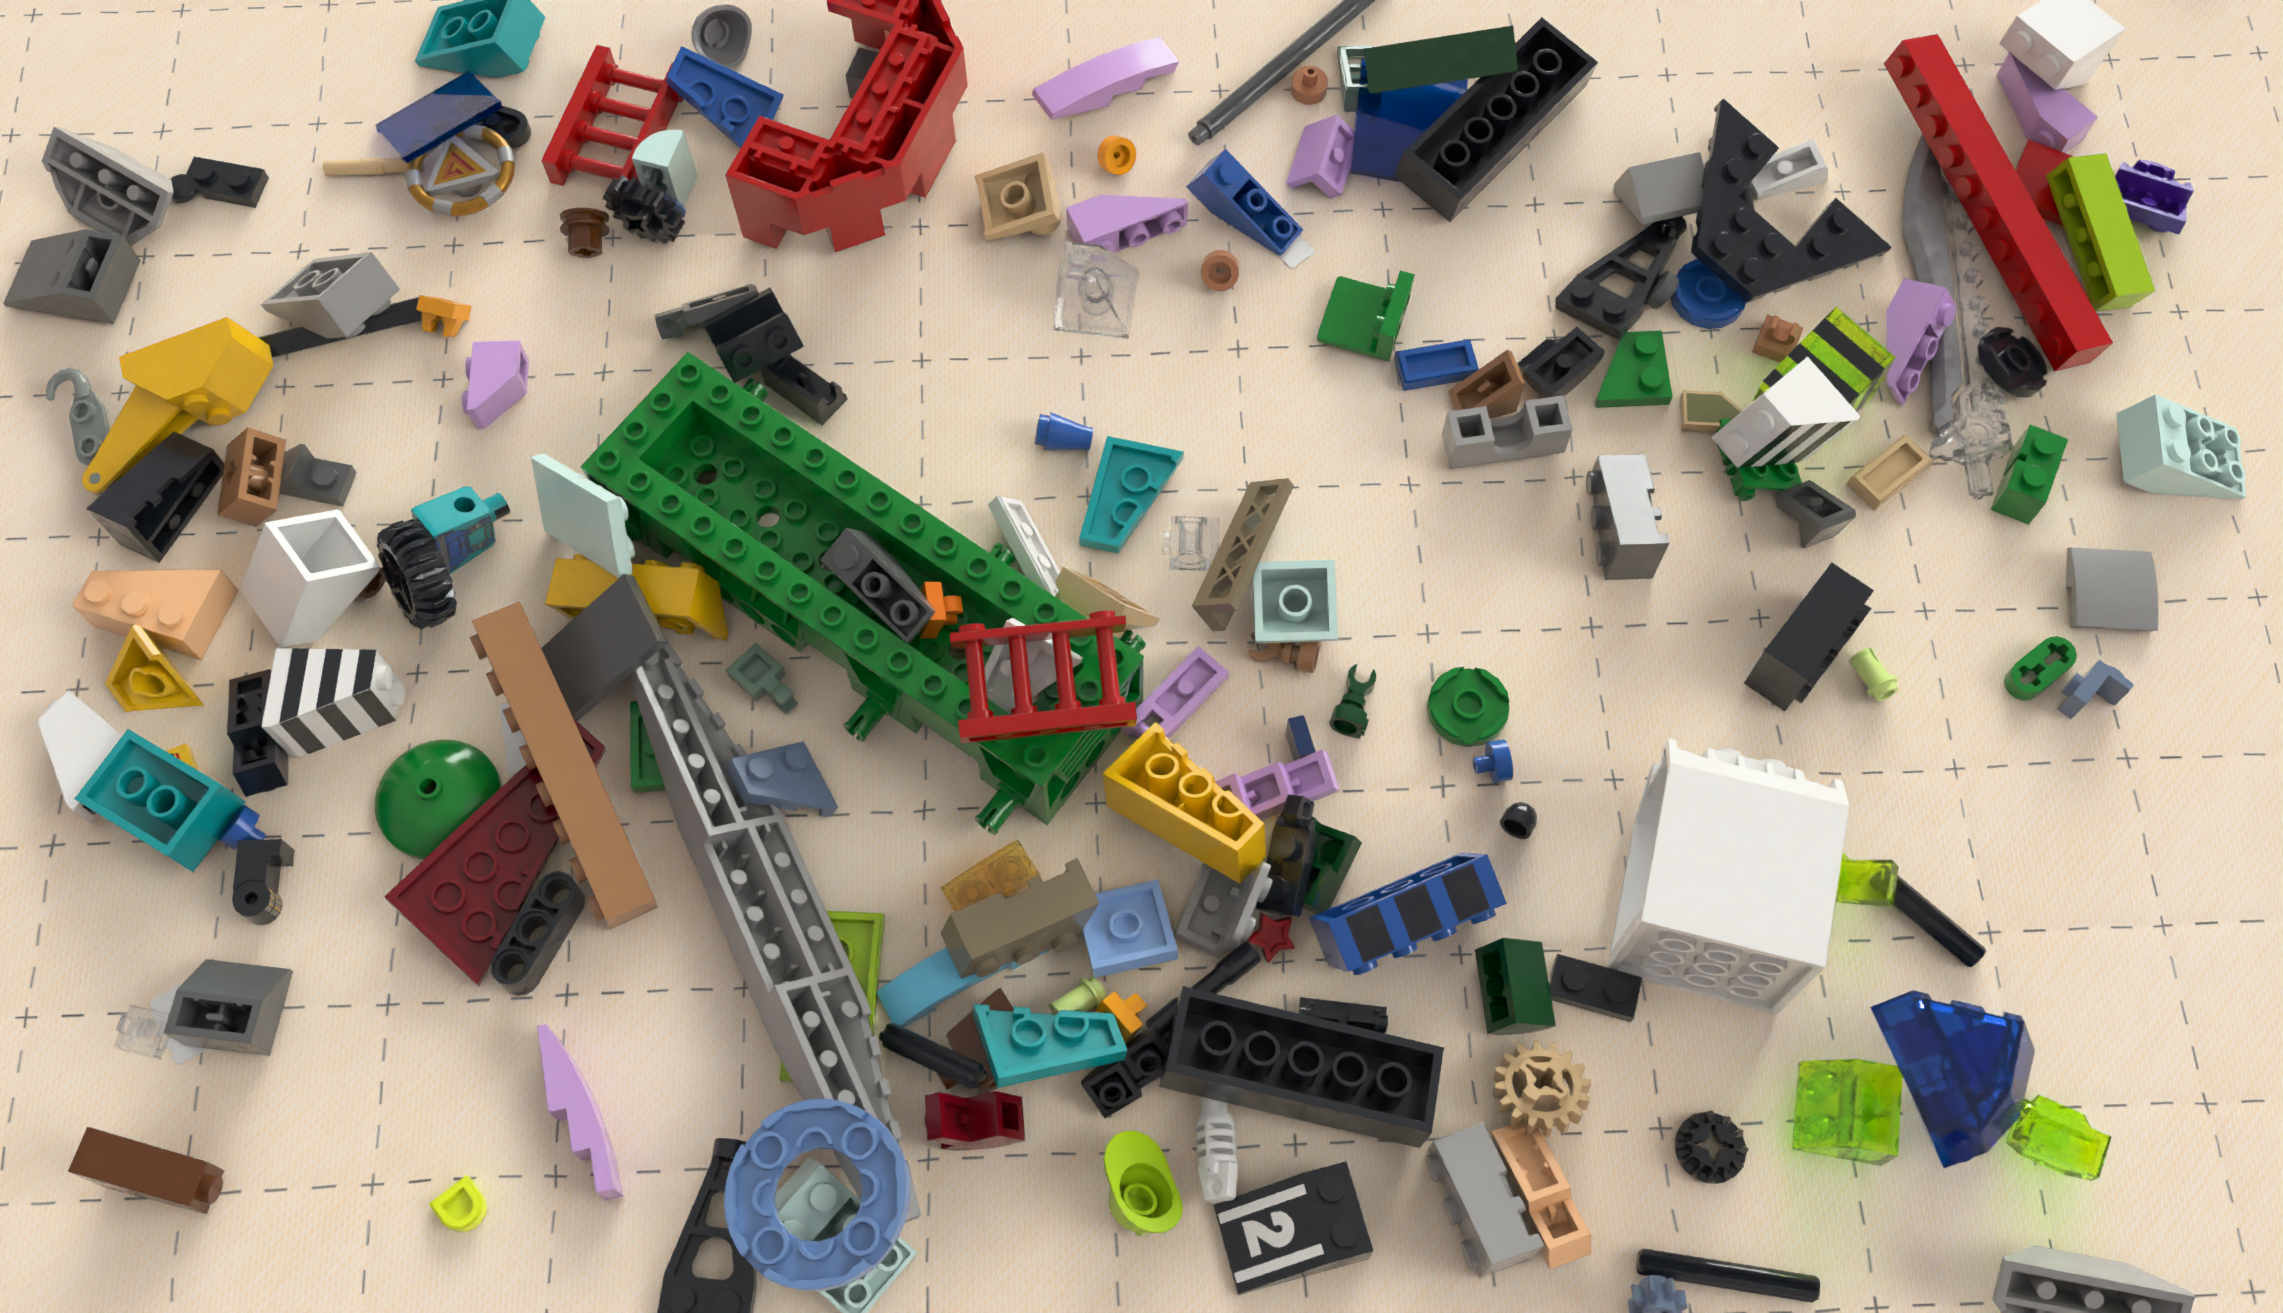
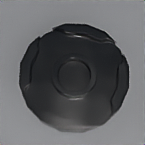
M1996 327L1990 330L1979 340L1977 350L1979 360L1991 379L2003 390L2017 397L2029 398L2046 386L2047 380H2044L2043 376L2047 374V366L2041 353L2033 343L2023 336L2018 339L2011 335L2014 330L2007 327Z

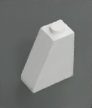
M68 690L60 699L55 700L48 706L46 712L37 720L66 805L91 824L99 814L74 798L122 735Z

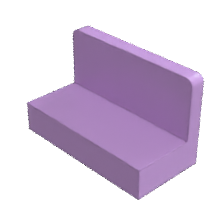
M1338 115L1305 126L1286 183L1291 188L1313 182L1330 199L1341 196L1360 136Z

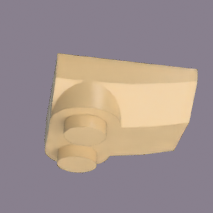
M1043 152L974 176L978 185L985 227L984 237L987 241L1028 231L1037 236H1045L1055 231L1060 225L1062 213L1057 185L1049 161Z
M1063 567L1055 580L1058 589L1055 597L1088 619L1090 613L1112 610L1115 611V616L1126 615V629L1128 630L1156 626L1160 618L1103 582ZM1124 632L1113 633V636L1121 639Z

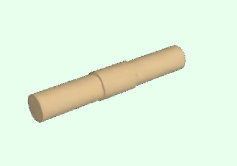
M409 157L323 161V171L325 176L405 173ZM424 162L421 165L420 172L424 171Z

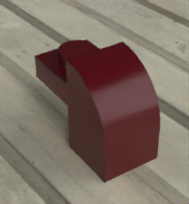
M992 1091L968 1098L942 1092L925 1095L927 1141L941 1143V1149L966 1151L988 1149L1025 1141L1021 1096L999 1091Z

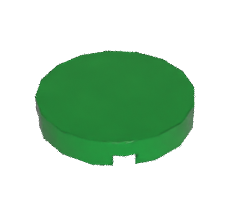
M1456 667L1440 675L1431 687L1426 706L1429 721L1436 732L1450 743L1465 747L1484 745L1495 739L1505 727L1510 709L1508 692L1501 681L1487 670L1476 667L1474 669Z

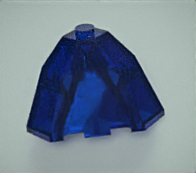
M1914 990L1871 1006V1011L1881 1035L1903 1077L1922 1126L1943 1168L1967 1162L1976 1156L1987 1153L2021 1116L2035 1053L2022 1016L2005 1012L2003 1016L1986 1013L1982 1006L1952 1000L1950 1004L1934 1001L1929 994Z

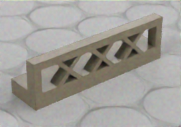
M1289 478L1249 483L1192 604L1194 610L1212 631H1225L1234 611H1237L1293 490L1294 485Z

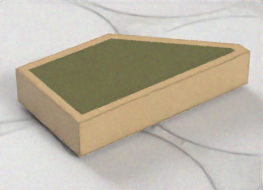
M1683 390L1680 396L1681 431L1716 432L1721 427L1719 423L1721 418L1733 419L1743 410L1722 392Z

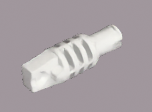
M1201 1097V1116L1198 1117L1195 1126L1198 1133L1196 1135V1143L1198 1144L1197 1156L1199 1157L1197 1163L1204 1200L1210 1203L1230 1201L1236 1197L1238 1169L1237 1146L1235 1145L1236 1133L1234 1132L1236 1128L1235 1120L1228 1114L1227 1103Z

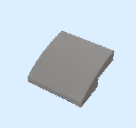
M2067 548L2065 588H2072L2070 627L2158 631V591L2151 552Z

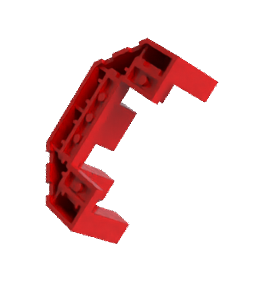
M941 0L826 1L829 12L851 19L855 42L880 51L830 140L759 116L725 174L744 238L777 249L787 230L807 235L826 228L836 253L885 236L881 209L906 201L910 193L926 198L956 142L953 113L968 87L964 48L951 26L950 18Z

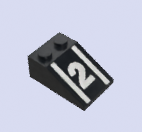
M1347 1161L1304 1172L1236 1196L1233 1200L1213 1205L1238 1295L1365 1261L1373 1253Z

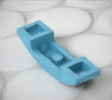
M946 947L897 976L878 990L877 995L891 1022L906 1027L934 1012V1006L1008 967L1014 970L1021 965H1017L1013 961L1001 965L999 970L985 977H977L974 974L960 978ZM1050 950L1041 952V953L1039 954V956L1042 955V954H1044V953H1046V952H1048V951H1050Z

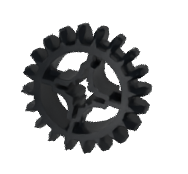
M414 519L404 522L401 520L382 529L377 537L378 557L382 564L381 569L385 574L386 582L389 584L398 607L402 609L404 617L409 619V622L415 627L424 629L429 626L432 628L443 624V622L455 616L457 601L455 599L456 592L452 586L453 580L449 575L448 566L444 562L442 553L436 545V540L431 538L429 530L424 528L422 523Z

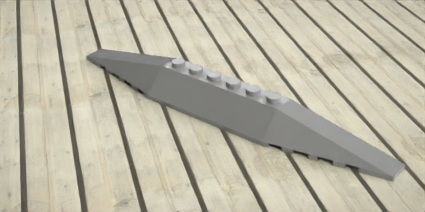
M667 640L668 643L633 672L629 678L677 826L772 1045L803 1100L833 1099L855 1105L882 1122L899 1144L902 1136L898 1120H893L888 1097L891 1095L888 1079L883 1080L878 1060L881 1056L877 1036L872 1035L868 1019L871 1015L869 1003L791 832L778 807L771 804L761 806L743 802L726 767L731 758L747 755V753L740 744L735 745L724 730L726 723L718 712L713 714L702 698L703 690L694 678L689 680L680 667L682 660ZM832 1150L861 1200L863 1189L859 1171L849 1157L837 1150ZM908 1160L906 1162L911 1188L909 1210L905 1223L918 1219L921 1215Z

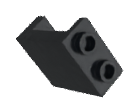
M770 287L702 322L734 383L804 347L788 315L782 310Z

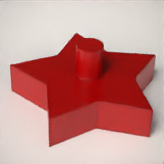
M1260 912L1258 929L1250 935L1247 941L1261 947L1264 958L1268 963L1280 950L1296 949L1288 935L1292 918L1285 917L1272 920Z

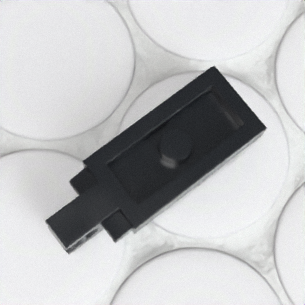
M1288 794L1282 812L1283 817L1278 816L1276 826H1274L1266 861L1267 864L1271 865L1267 877L1272 879V884L1262 903L1257 901L1256 909L1262 912L1300 917L1302 914L1319 834L1315 833V822L1311 820L1314 802L1305 796Z

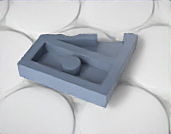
M804 741L731 758L726 767L745 803L761 806L771 804L779 809L796 811L798 806L820 810V816L823 817L833 816L838 808Z

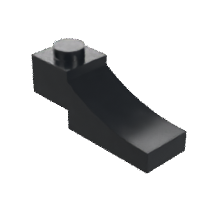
M271 669L229 680L227 735L234 745L232 774L245 797L269 792L288 785V756L285 750L262 728Z

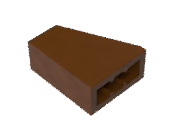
M91 1127L86 1128L68 1172L107 1189L204 1214L208 1213L210 1205L218 1199L222 1191V1175L225 1171L200 1159Z

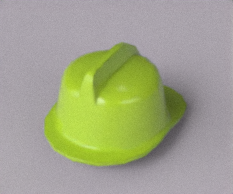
M1122 1131L1114 1135L1106 1145L1103 1158L1105 1173L1111 1188L1108 1203L1112 1216L1117 1223L1125 1229L1135 1232L1137 1236L1146 1235L1148 1232L1165 1233L1175 1228L1182 1217L1183 1203L1160 1146L1148 1135L1139 1131Z

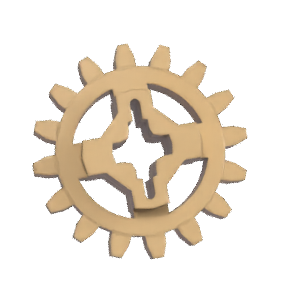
M1534 1040L1529 1051L1520 1043L1516 1045L1514 1056L1508 1053L1503 1055L1502 1067H1496L1493 1080L1497 1083L1494 1084L1492 1095L1495 1098H1502L1497 1109L1499 1113H1507L1509 1111L1512 1113L1509 1123L1512 1127L1523 1122L1526 1124L1527 1135H1531L1535 1127L1541 1128L1546 1138L1550 1137L1552 1127L1554 1126L1562 1134H1565L1568 1131L1570 1121L1579 1124L1583 1115L1582 1110H1587L1591 1098L1587 1095L1591 1086V1080L1581 1078L1585 1070L1583 1063L1576 1065L1570 1063L1573 1056L1571 1050L1560 1055L1557 1053V1043L1552 1042L1549 1049L1544 1050L1539 1040ZM1563 1079L1566 1080L1569 1088L1563 1084ZM1514 1088L1520 1092V1098L1517 1097Z

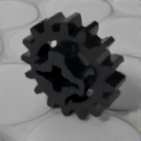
M621 175L619 179L613 178L603 196V200L607 202L605 207L614 211L612 216L614 219L622 220V227L632 234L637 233L639 237L645 235L652 242H655L657 239L663 244H667L668 241L674 242L685 224V221L681 219L683 213L674 209L676 205L674 201L665 199L666 193L657 186L652 187L648 182L643 185L635 177H632L631 181L624 175Z

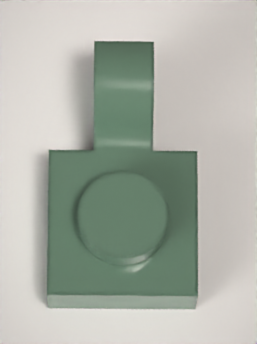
M757 643L751 646L726 669L728 676L756 702L766 694L786 715L798 705V702L793 698L794 693L780 681L786 675L784 668Z

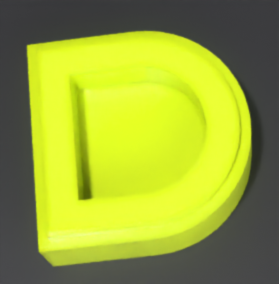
M465 1175L429 1203L442 1224L456 1232H467L476 1228L483 1221L487 1210L484 1195L468 1175Z

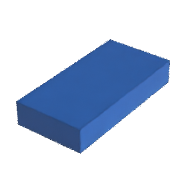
M1470 339L1396 351L1394 357L1403 391L1460 382L1479 370Z

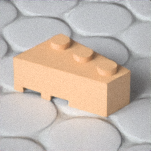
M222 570L91 571L72 607L94 627L127 637L131 626L140 625L162 648L202 660L239 590Z

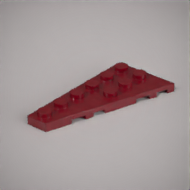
M574 719L594 766L597 768L606 752L605 746ZM525 765L384 896L388 903L478 987H480L494 955L510 931L559 839L552 823L560 819L554 804L545 808L535 785L543 781L537 767L528 770L527 765Z

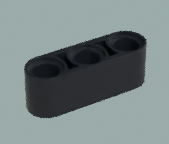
M556 871L545 875L539 881L493 957L491 973L494 979L512 995H527L538 986L584 908L585 896L570 875L565 872ZM563 889L570 890L568 897L560 903L552 902L557 892ZM547 926L546 934L541 939L530 941V936L536 928ZM524 964V970L520 976L515 979H507L508 972L513 966Z

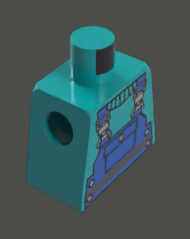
M464 486L413 507L411 513L412 518L422 523L424 528L429 530L431 538L436 540V545L442 553L450 575L494 545L496 539L493 522L510 514V508L504 497L498 492L481 500L472 487Z

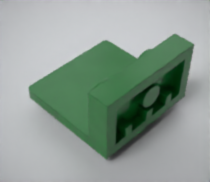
M1400 270L1396 284L1388 283L1387 288L1338 276L1317 334V341L1389 362L1410 300L1415 274Z

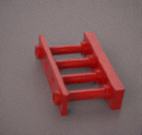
M596 45L541 160L550 183L564 186L569 174L575 170L609 179H619L621 175H624L630 181L632 177L639 180L632 161L636 148L650 135L666 130L678 102L681 103L684 100L666 83L667 75L673 63H671L663 80L619 69L618 65L615 64L611 49ZM616 83L657 93L651 108L606 98L610 87ZM602 112L644 122L638 137L593 127L592 125L597 114L600 115ZM588 141L631 151L624 167L578 155L583 144L588 143Z
M1104 610L1090 613L1089 619L995 629H985L984 624H966L958 627L959 632L950 633L952 650L965 648L971 712L967 713V719L958 720L961 744L1136 725L1137 713L1135 702L1125 703V697L1120 696L1113 633L1125 632L1126 615L1115 616V611ZM1096 635L1103 698L1098 700L1099 706L1081 707V702L1076 701L1070 638ZM1052 640L1059 703L1055 704V710L1038 712L1037 706L1032 704L1026 642ZM1009 644L1015 708L1011 709V715L994 716L993 711L988 708L982 647Z

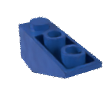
M1227 149L1211 159L1186 186L1213 215L1279 256L1287 250L1303 231L1302 227Z

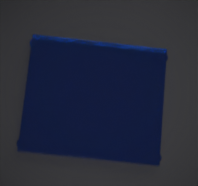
M467 71L382 120L375 126L377 132L383 135L401 156V159L409 163L500 110L503 106L502 102L473 73Z

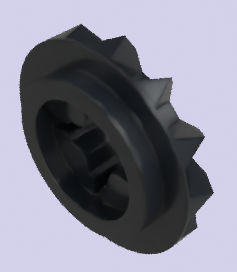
M1712 1110L1698 1114L1694 1113L1681 1124L1676 1133L1675 1153L1682 1168L1696 1180L1709 1184L1729 1181L1744 1167L1746 1154L1749 1149L1746 1147L1743 1138L1744 1130L1739 1129L1731 1121L1730 1116H1722L1714 1113ZM1711 1130L1712 1135L1715 1137V1142L1723 1144V1147H1728L1716 1153L1713 1165L1709 1150L1694 1145L1705 1142L1709 1138Z

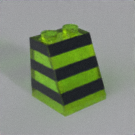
M1835 307L1762 381L1753 401L1806 357H1809L1857 412L1873 398L1896 357L1840 309Z

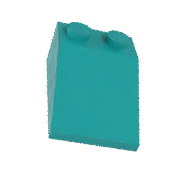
M464 0L440 6L435 12L415 62L422 67L493 78L524 72L529 64L530 55L536 41L540 37V30L546 17L530 0Z
M129 729L126 730L74 798L192 872L196 870L219 836L246 802L220 783Z

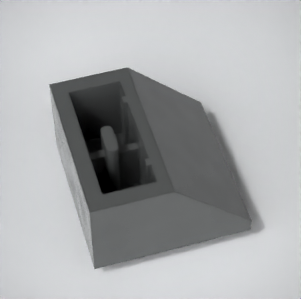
M206 959L176 990L164 1034L184 1046L270 1056L293 971L286 968Z

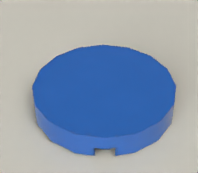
M1699 259L1684 264L1678 271L1676 277L1679 279V285L1671 296V302L1679 316L1691 325L1705 329L1723 328L1734 323L1743 313L1746 301Z

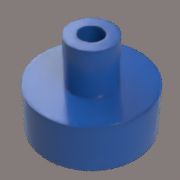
M1504 739L1487 742L1485 745V756L1474 757L1472 760L1475 773L1489 772L1493 783L1512 780L1513 762L1507 742Z
M243 805L219 836L218 840L233 850L238 847V840H264L266 834L254 827L260 814Z

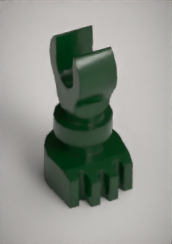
M1357 664L1350 668L1347 675L1346 685L1348 693H1345L1340 704L1334 707L1329 725L1334 731L1342 735L1360 739L1361 735L1364 736L1369 722L1366 718L1367 713L1364 711L1366 705L1364 697L1372 692L1376 682V673L1373 669L1369 681L1364 683L1358 682L1354 677Z

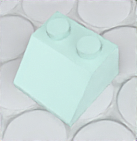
M1335 560L1259 562L1252 577L1255 643L1338 641Z

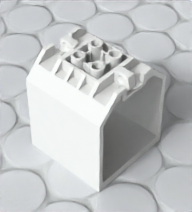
M1668 738L1663 746L1661 763L1654 762L1650 768L1634 821L1607 968L1640 976L1643 981L1778 1014L1826 967L1849 813V802L1843 781L1833 779L1828 787H1825L1823 784L1805 780L1803 771L1786 767L1781 761L1774 759H1763L1761 761L1743 757L1740 752L1733 749L1723 748L1714 750L1707 748L1702 757L1694 753L1679 750L1677 740Z

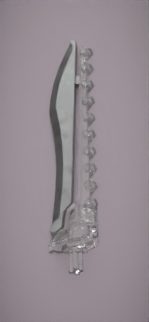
M1922 134L1909 167L1904 190L1902 212L1903 237L1913 263L1917 281L1946 287L1954 301L1944 198H1946L1965 388L1960 392L1952 405V397L1963 383L1955 315L1952 324L1945 328L1938 341L1936 354L1930 360L1932 416L1930 433L1937 437L1931 442L1929 457L1933 460L1954 461L1964 465L1968 494L1973 496L1974 499L1979 500L1984 496H1992L1994 493L1989 463L2007 455L2013 449L2003 389L1986 373L1978 356L1977 346L1979 340L1992 328L1989 324L1982 322L1981 319L1990 304L1985 297L1977 294V290L1984 282L1985 277L1972 264L1981 253L1976 243L1968 240V236L1975 228L1969 217L1964 214V208L1944 172V182L1942 181L1941 166Z

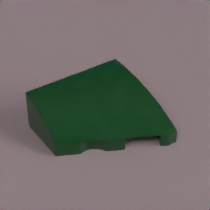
M1311 817V820L1315 822V833L1319 834L1303 908L1318 914L1330 909L1362 842L1356 836L1323 825L1315 817Z

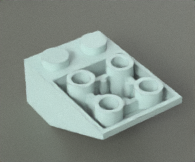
M2156 394L2116 413L2124 483L2153 494L2240 500L2246 498L2244 484L2246 476L2242 467L2240 453L2241 438L2237 428Z
M810 1157L806 1159L775 1196L778 1217L788 1232L801 1240L816 1242L835 1237L842 1232L848 1223L854 1219L861 1200L830 1171ZM899 1236L887 1256L868 1274L846 1286L818 1292L842 1313H867L915 1257L917 1252Z

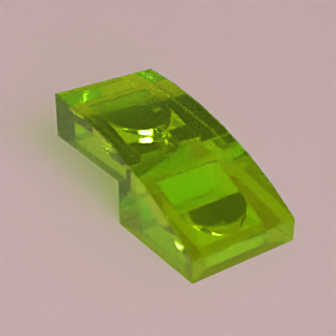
M1842 853L1835 902L1894 906L1899 866L1893 860H1850Z

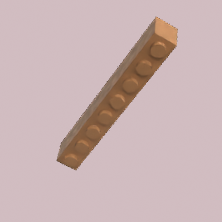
M520 601L472 620L477 634L469 638L479 660L488 657L493 671L486 673V676L495 696L504 694L510 707L502 711L511 732L515 733L520 730L526 744L520 746L519 749L528 770L538 768L543 781L535 785L545 808L553 804L560 819L552 823L562 846L569 842L572 844L577 856L569 860L579 883L588 880L594 895L586 899L596 922L605 918L609 929H612L657 909L654 895Z

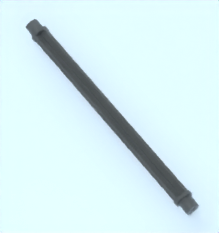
M1343 0L1204 117L1198 120L1197 126L1188 133L1190 140L1195 145H1200L1206 139L1213 138L1220 130L1375 0Z

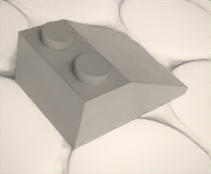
M372 252L313 259L264 301L261 306L265 311L325 338L345 337L350 339L358 335L365 328L363 322L371 315H377L386 310L392 303L390 298L400 289Z

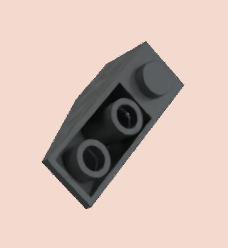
M846 528L820 559L906 643L910 644L936 612L896 559L867 532Z

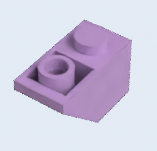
M520 340L473 342L472 356L467 357L465 363L469 387L468 391L463 392L462 405L464 413L470 415L476 428L485 429L526 395L529 359Z

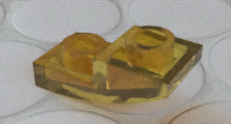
M1015 840L970 867L940 888L956 912L999 892H1002L1004 898L1012 896L1028 885L1027 880L1040 875L1019 840Z

